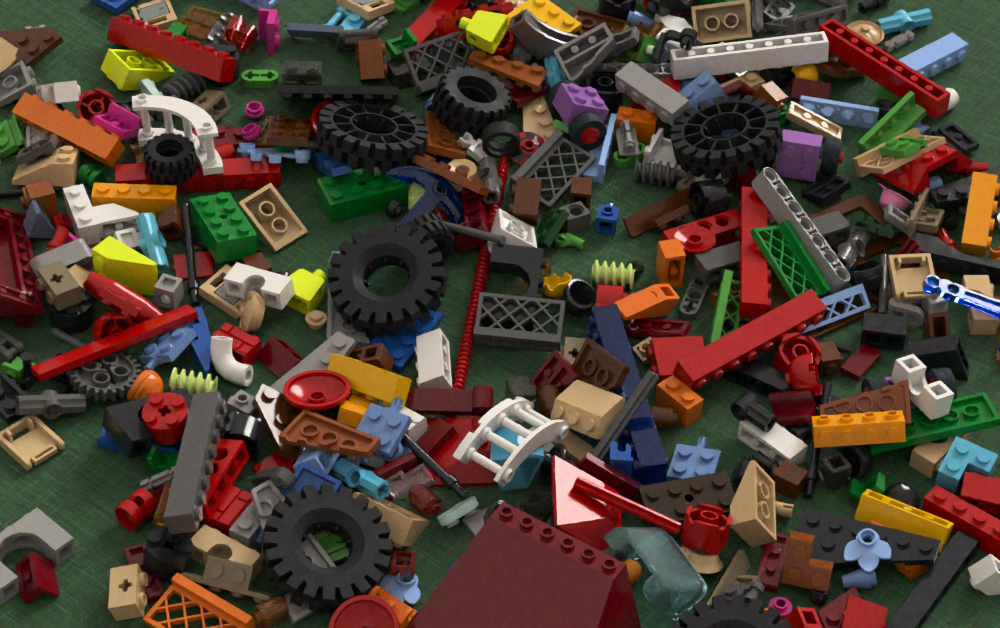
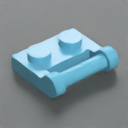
M339 6L335 10L334 16L327 24L323 25H336L340 19H343L344 21L339 26H343L345 30L364 29L368 24V20L360 17L359 14L347 11L343 6Z

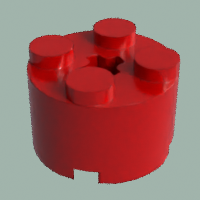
M790 333L780 342L772 359L773 367L783 373H789L790 362L796 356L813 352L818 366L822 355L821 347L809 335L805 337L800 335L801 333Z
M156 392L151 394L149 400L145 403L142 409V418L146 429L152 435V440L155 443L173 445L183 437L189 410L182 395L170 392Z
M698 504V508H692V505L688 506L681 530L683 546L688 549L697 548L705 550L711 555H718L720 550L726 547L732 524V516L729 514L727 517L724 515L723 509L714 505Z

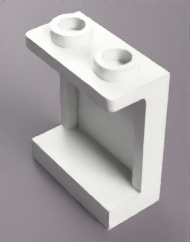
M659 128L658 132L652 135L650 146L645 147L643 157L646 158L647 164L650 163L651 159H654L655 165L661 160L663 167H665L667 162H670V166L673 168L677 162L671 139L663 137L664 129ZM678 165L677 176L685 177L691 172L686 173Z

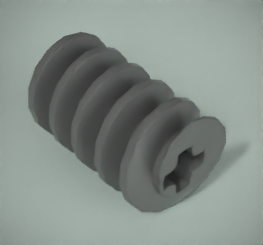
M188 71L181 77H177L175 80L163 85L162 93L164 96L175 94L179 99L187 101L188 97L193 98L194 94H200V90L206 91L207 86L203 76Z
M637 157L634 180L638 182L642 177V182L647 183L650 178L651 185H654L658 180L659 186L666 182V187L670 188L676 180L678 163L671 168L670 162H667L665 167H663L661 160L655 165L654 159H651L650 163L647 164L646 158H643L640 163Z

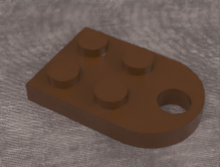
M828 52L827 62L815 64L819 71L835 78L847 79L850 77L866 76L830 52Z

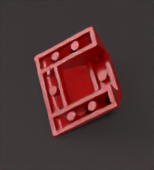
M938 145L935 149L923 153L922 156L886 174L872 173V176L915 195L929 187V172L942 165L960 171L971 165L972 160L947 145Z
M483 416L427 418L428 429L440 418L452 425L456 430L431 458L449 475L452 474L458 479V484L461 487L494 486V473L473 460L465 465L453 457L454 452L469 431L474 433L480 426L478 421ZM489 440L484 441L477 450L479 454L490 459L491 442ZM424 464L426 488L445 487L442 484L443 481Z
M555 455L552 456L554 528L599 551L612 546L622 529L621 510L574 489L573 485L577 477H582L619 495L620 493Z

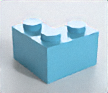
M956 436L938 469L935 485L937 484L956 494L965 471L977 472L983 476L990 477L995 468L998 454Z

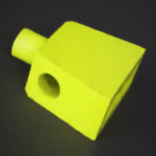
M478 10L472 19L462 17L459 28L466 30L468 43L490 54H494L509 28L508 15Z
M299 269L288 276L293 280L295 294L287 303V306L306 315L308 312L315 310L325 297L326 275L320 269H317L314 273L305 269Z

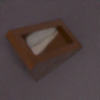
M949 312L926 315L922 334L923 339L951 336Z

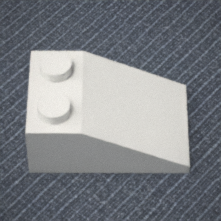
M498 208L490 233L505 236L506 242L504 244L537 248L534 227ZM488 241V250L491 253L494 242Z

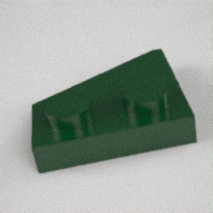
M563 209L543 214L536 233L537 248L550 247L570 214Z
M865 215V218L852 216L849 224L862 227L891 239L898 240L901 233L895 230L896 226L886 222L880 225L876 223L877 219Z

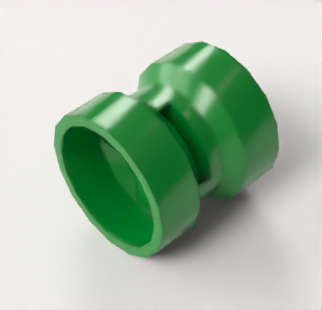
M86 163L79 169L77 179L83 184H88L93 189L94 183H105L106 174L96 169L93 165Z

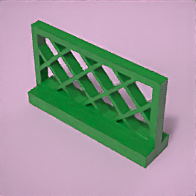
M789 220L783 221L780 225L753 228L750 231V234L791 300L810 289L820 299L832 289ZM793 277L799 280L800 284L793 280Z

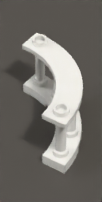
M147 94L132 96L133 111L140 110L143 129H140L138 134L139 147H144L147 141L153 139L156 135L160 136L163 133L182 134L183 137H188L194 143L196 161L201 166L203 175L224 173L222 159L214 148L213 137L219 136L217 126L205 110L191 102L175 97ZM148 110L163 112L165 128L151 127ZM171 114L182 118L184 131L176 130L173 127ZM192 127L195 129L197 136L192 133Z
M517 396L514 400L508 398L494 406L478 421L480 426L474 433L469 431L454 452L453 457L465 465L472 460L497 474L494 481L504 487L506 483L512 480L514 472L535 449L548 442H557L559 444L561 439H565L568 435L570 424L560 419L550 420L532 410L534 403L523 397ZM514 421L522 423L525 421L537 429L531 432ZM504 426L525 439L517 447L493 432L499 427ZM489 440L511 453L503 466L477 452L484 441Z

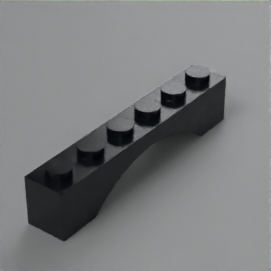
M916 233L915 240L923 248L924 253H931L934 270L961 276L988 275L990 282L1000 284V260L970 256L953 249L938 237Z

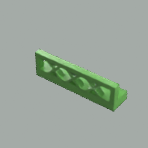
M909 91L858 141L859 155L912 129L927 115L926 109L915 103V93Z
M725 269L721 278L708 345L739 327V301H736L739 299V294L733 297L729 292L730 286L739 288V281L732 279L733 271ZM730 303L737 309L731 315L726 310V306ZM729 321L733 330L726 333L722 327L723 323Z

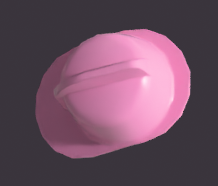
M878 183L883 187L879 200L883 211H885V207L888 204H892L902 212L909 205L913 206V203L907 198Z

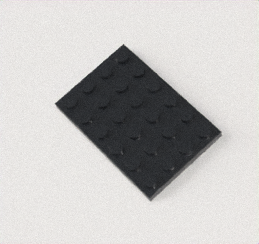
M277 85V93L284 99H296V95H302L303 99H316V96H322L324 100H336V96H342L343 100L362 96V99L375 100V97H382L386 101H395V97H399V87Z

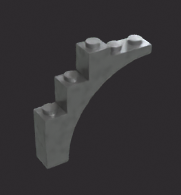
M527 9L513 16L509 27L512 33L537 60L547 57L548 54L554 52L553 50L578 37V35L562 32L548 26ZM634 26L623 32L612 34L617 46L601 63H613V57L619 56L628 48L635 47L639 42V29Z

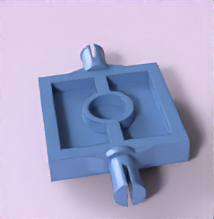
M188 322L177 330H169L157 335L153 343L146 346L144 352L139 357L143 365L147 364L143 367L144 371H153L160 364L173 362L197 336L192 328L193 324Z
M395 397L390 407H382L371 403L357 426V430L380 438L381 445L372 456L383 455L391 458L412 422L411 417L398 412L403 403L401 398ZM371 457L369 459L360 458L359 462L363 465H368Z
M702 436L698 437L696 446L677 443L666 476L667 481L716 473L721 458V451L705 448L707 439L705 437L702 439Z

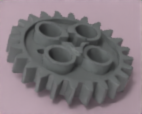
M124 351L119 354L116 352L69 370L70 385H73V390H79V394L86 393L87 399L95 396V401L101 397L106 402L111 397L113 401H116V396L124 399V394L128 393L134 381L142 373L141 365L137 364V359L132 360V355L124 356Z

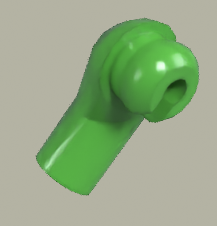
M571 233L558 234L554 239L555 244L561 248L574 246L583 250L586 245L585 240Z

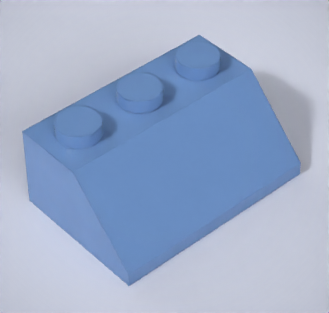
M707 70L678 92L689 100L690 107L699 110L697 104L705 100L712 105L714 104L713 98L723 96L724 102L729 99L724 94L723 88Z

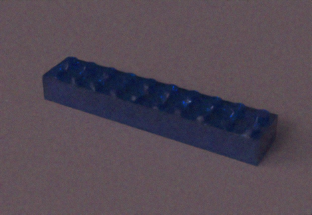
M613 304L591 307V316L587 317L589 331L586 332V338L592 339L631 368L621 388L612 391V393L625 397L626 404L641 382V378L618 306ZM646 397L618 438L620 439V452L625 451L626 444H629L631 447V457H633L631 478L644 486L666 482L668 467Z

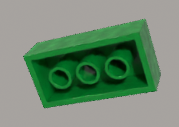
M374 167V172L360 168L352 170L351 173L316 179L317 199L330 223L387 210L393 199L397 202L400 200V206L408 204V185L401 173L396 172L392 168L390 173L380 172L378 167Z
M220 192L215 195L199 196L190 199L191 223L216 263L239 260L257 253V233L229 192Z

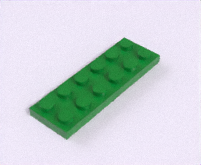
M986 392L953 399L949 414L930 420L918 407L911 408L912 423L911 425H905L906 442L866 445L871 455L997 427L1000 426V416Z

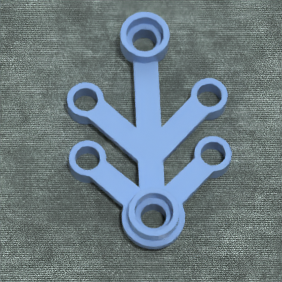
M239 143V148H237V152H240L241 156L250 157L251 161H262L263 155L269 157V163H281V156L296 159L297 163H308V159L311 158V150L295 149L293 153L276 151V148H255L254 143Z

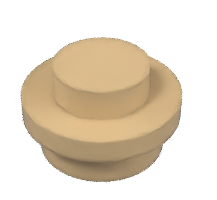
M313 310L306 314L305 321L310 329L319 330L326 324L327 316L322 311Z

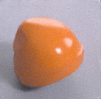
M143 371L132 384L126 398L129 401L150 397L151 394L156 392L163 393L164 386L161 377L155 371Z

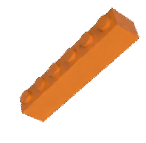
M25 92L11 111L20 122L48 136L55 133L60 142L73 148H79L80 152L113 168L126 149L118 135L114 133L108 134L102 127L98 125L94 127L82 117L78 119L66 109L62 111L50 101L46 103L36 94L32 96Z

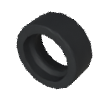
M497 121L490 123L481 133L483 151L491 157L502 158L504 156H512L520 147L519 130L510 122ZM497 136L511 138L510 141L500 144L490 141Z

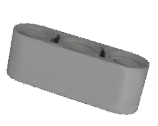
M79 238L34 257L30 260L29 264L38 279L37 269L60 260L67 269L75 264L83 266L90 262L93 257L84 238Z

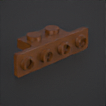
M682 189L624 218L623 222L629 237H635L653 228L659 231L668 227V222L670 221L675 223L684 219V214L690 212L689 206H693L692 199H688L689 189Z

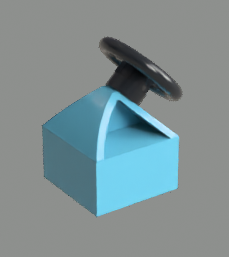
M504 426L499 427L493 432L517 447L525 439ZM491 442L490 460L503 466L511 453ZM561 443L556 444L549 452L545 451L541 446L535 449L515 470L512 480L506 483L504 487L499 485L500 491L528 488L538 468L541 469V484L544 486L551 485L552 474L549 478H546L552 471L551 457L555 455L566 461V446Z

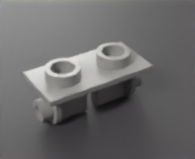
M625 119L621 122L620 129H615L619 156H639L636 129L632 128L631 121Z

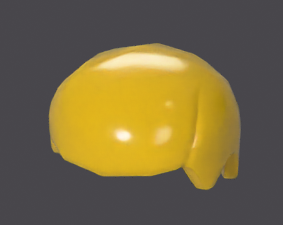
M813 63L793 66L791 69L795 74V78L818 81L819 72Z
M565 272L562 277H558L553 273L549 278H544V287L539 288L540 292L547 298L561 299V294L565 286L572 280V276Z

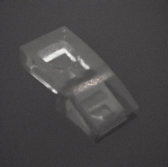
M421 463L406 474L400 470L385 480L389 482V487L391 488L390 495L394 500L413 495L436 483L424 463Z

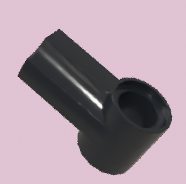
M747 392L730 406L731 412L736 419L740 421L747 419L764 432L768 433L772 430L777 422V416L761 406L759 399L751 392Z

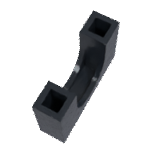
M493 243L490 272L517 275L524 279L529 286L524 297L542 298V294L538 293L539 288L544 287L545 276L541 275V272L546 270L547 257H543V248ZM484 299V307L487 310L496 305L493 300ZM508 302L503 305L509 313L518 307L514 302ZM529 304L525 307L530 314L536 312L537 306L535 304ZM499 308L492 315L498 321L505 316V313ZM522 311L513 316L518 323L527 318ZM538 315V316L535 317L534 319L539 323V315ZM488 316L482 320V327H489L494 324ZM510 319L501 324L504 329H511L515 326ZM530 321L522 327L526 331L532 332L534 324Z
M183 388L170 391V393L182 395L188 410L190 409L192 398ZM149 397L105 407L102 426L128 458L149 453L152 435L141 423L143 421L142 409L149 400Z

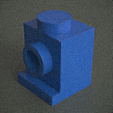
M611 203L598 206L595 233L615 236L619 207H615ZM601 222L612 223V227L601 225Z

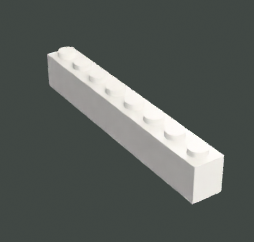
M825 31L696 46L692 47L689 51L685 50V48L671 49L670 68L674 80H685L698 77L705 70L711 75H724L811 63L818 64L828 61L829 41Z

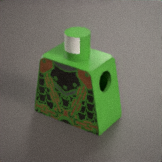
M624 25L623 31L632 27ZM640 31L638 44L633 48L626 49L619 56L614 57L613 60L620 63H629L630 61L634 63H650V58L653 57L656 49L657 40Z

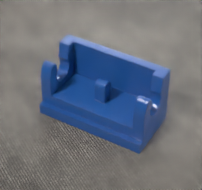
M610 441L608 465L631 478L633 457H631L630 445L626 444L625 451L620 452L618 451L617 441Z

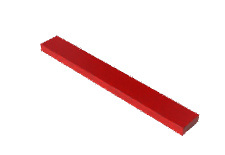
M186 304L31 366V372L40 381L47 380L196 320L198 318L197 311Z

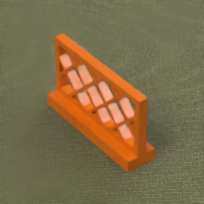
M179 573L173 576L171 579L172 585L143 617V622L152 628H166L167 626L171 628L172 625L185 623V628H189L188 622L202 620L203 628H255L252 616ZM174 593L182 598V603L168 604V600ZM194 606L200 608L201 614L187 616L186 608ZM183 609L184 617L170 620L169 611ZM166 612V621L156 622L153 620L156 614ZM213 617L219 619L220 625L206 627L205 619Z

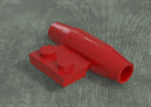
M92 271L83 284L101 302L137 323L164 314L145 297L120 282Z

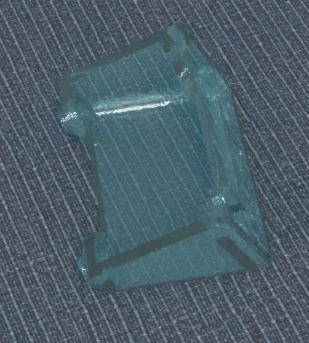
M615 527L603 537L612 549L619 550L628 559L634 561L643 560L653 574L643 585L644 596L651 605L674 621H677L686 610L689 611L694 604L698 603L706 595L707 585L672 536L663 528Z

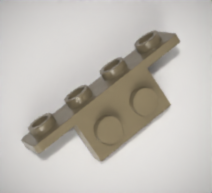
M925 188L924 192L919 194L918 202H915L914 210H911L910 217L906 220L905 230H908V238H912L915 231H921L924 234H936L944 219L945 210L928 207L930 188Z
M744 549L737 551L713 591L707 605H711L712 597L721 595L724 587L730 583L752 584L753 581L762 583L759 576L746 575L751 565Z
M208 555L203 576L190 572L181 573L182 576L199 586L200 583L209 585V590L222 592L223 589L231 591L230 595L244 598L245 595L252 596L253 601L267 604V601L275 600L276 596L275 594L251 588L255 566Z

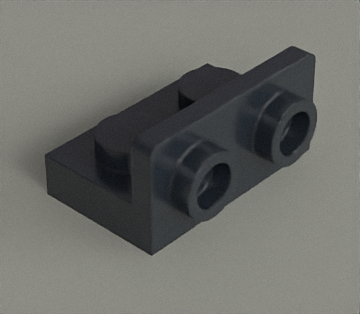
M5 373L0 374V417L7 424H10L24 416L16 415V396L29 394L25 390L22 391L13 378H9Z

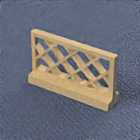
M912 128L892 139H897L898 141H900L899 137L925 139L928 147H920V151L907 158L882 156L880 154L879 148L886 145L884 142L852 158L857 177L863 178L871 173L886 174L922 156L923 153L935 149L938 145L945 144L946 139L939 136L921 135L919 128Z

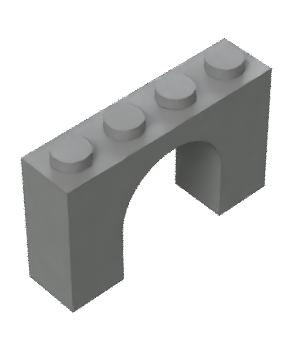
M39 508L25 514L21 519L0 532L1 605L20 592L18 576L1 562L9 552L19 548H33L43 553L57 566L76 553L74 538Z

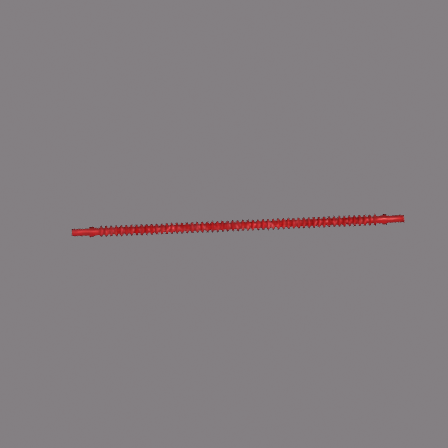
M506 156L502 157L500 163L497 164L498 177L502 180L503 185L500 188V201L495 205L489 204L488 218L490 231L498 208L501 209L508 177L507 171H509V157ZM488 243L480 246L452 389H464L473 350V331L479 293L485 290L491 253L488 250ZM448 415L447 417H457V416H455V415Z

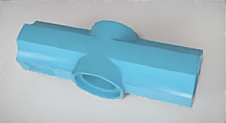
M929 8L909 13L905 10H898L893 16L875 20V23L883 29L884 34L898 31L903 33L907 30L912 32L916 27L932 24L933 18Z
M555 53L548 54L544 58L543 63L545 70H548L545 84L550 90L557 82L567 80V76Z
M152 212L141 213L136 219L141 237L138 240L139 246L147 258L157 263L158 274H162L169 267L164 250L166 241L158 229L155 215Z
M340 458V460L334 463L332 468L334 476L346 482L349 487L357 488L379 501L389 496L391 490L389 482L376 476L373 471L365 470L345 458Z

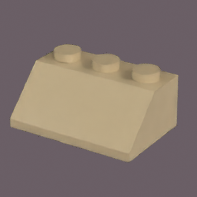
M736 0L691 7L693 29L697 31V40L702 44L753 37L752 12L749 0Z
M576 379L555 398L550 420H564L570 424V429L601 440L624 407L626 398Z
M354 492L352 498L356 499L359 494H362L370 500L367 506L369 509L374 506L379 509L383 514L380 522L387 521L390 529L388 539H392V546L401 549L402 546H412L429 525V520L385 499L379 501L363 492Z

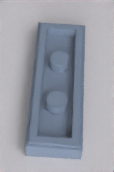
M287 23L286 30L291 37L338 39V29L344 27Z

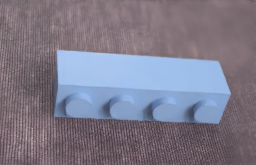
M952 32L899 60L926 78H930L964 61L967 57L969 44Z

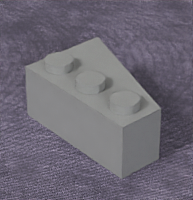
M604 22L553 51L568 79L574 81L579 86L586 79L587 75L617 46V43Z

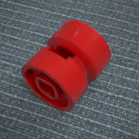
M138 488L128 499L115 507L114 514L124 528L129 531H135L145 520L152 517L159 510V506L149 491L144 488Z

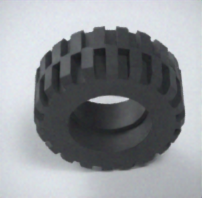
M459 66L446 71L441 76L432 99L433 111L437 119H440L444 126L447 125L451 131H457L462 136H464L465 132H468L473 138H481V133L488 124L505 121L512 104L510 92L506 89V85L503 82H500L496 76H491L487 71L483 72L479 68H470L469 66L462 68Z

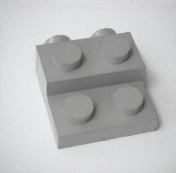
M22 60L0 73V108L16 99L20 100L25 92L32 96L36 94L35 86H39L34 77L35 73L31 66H26Z

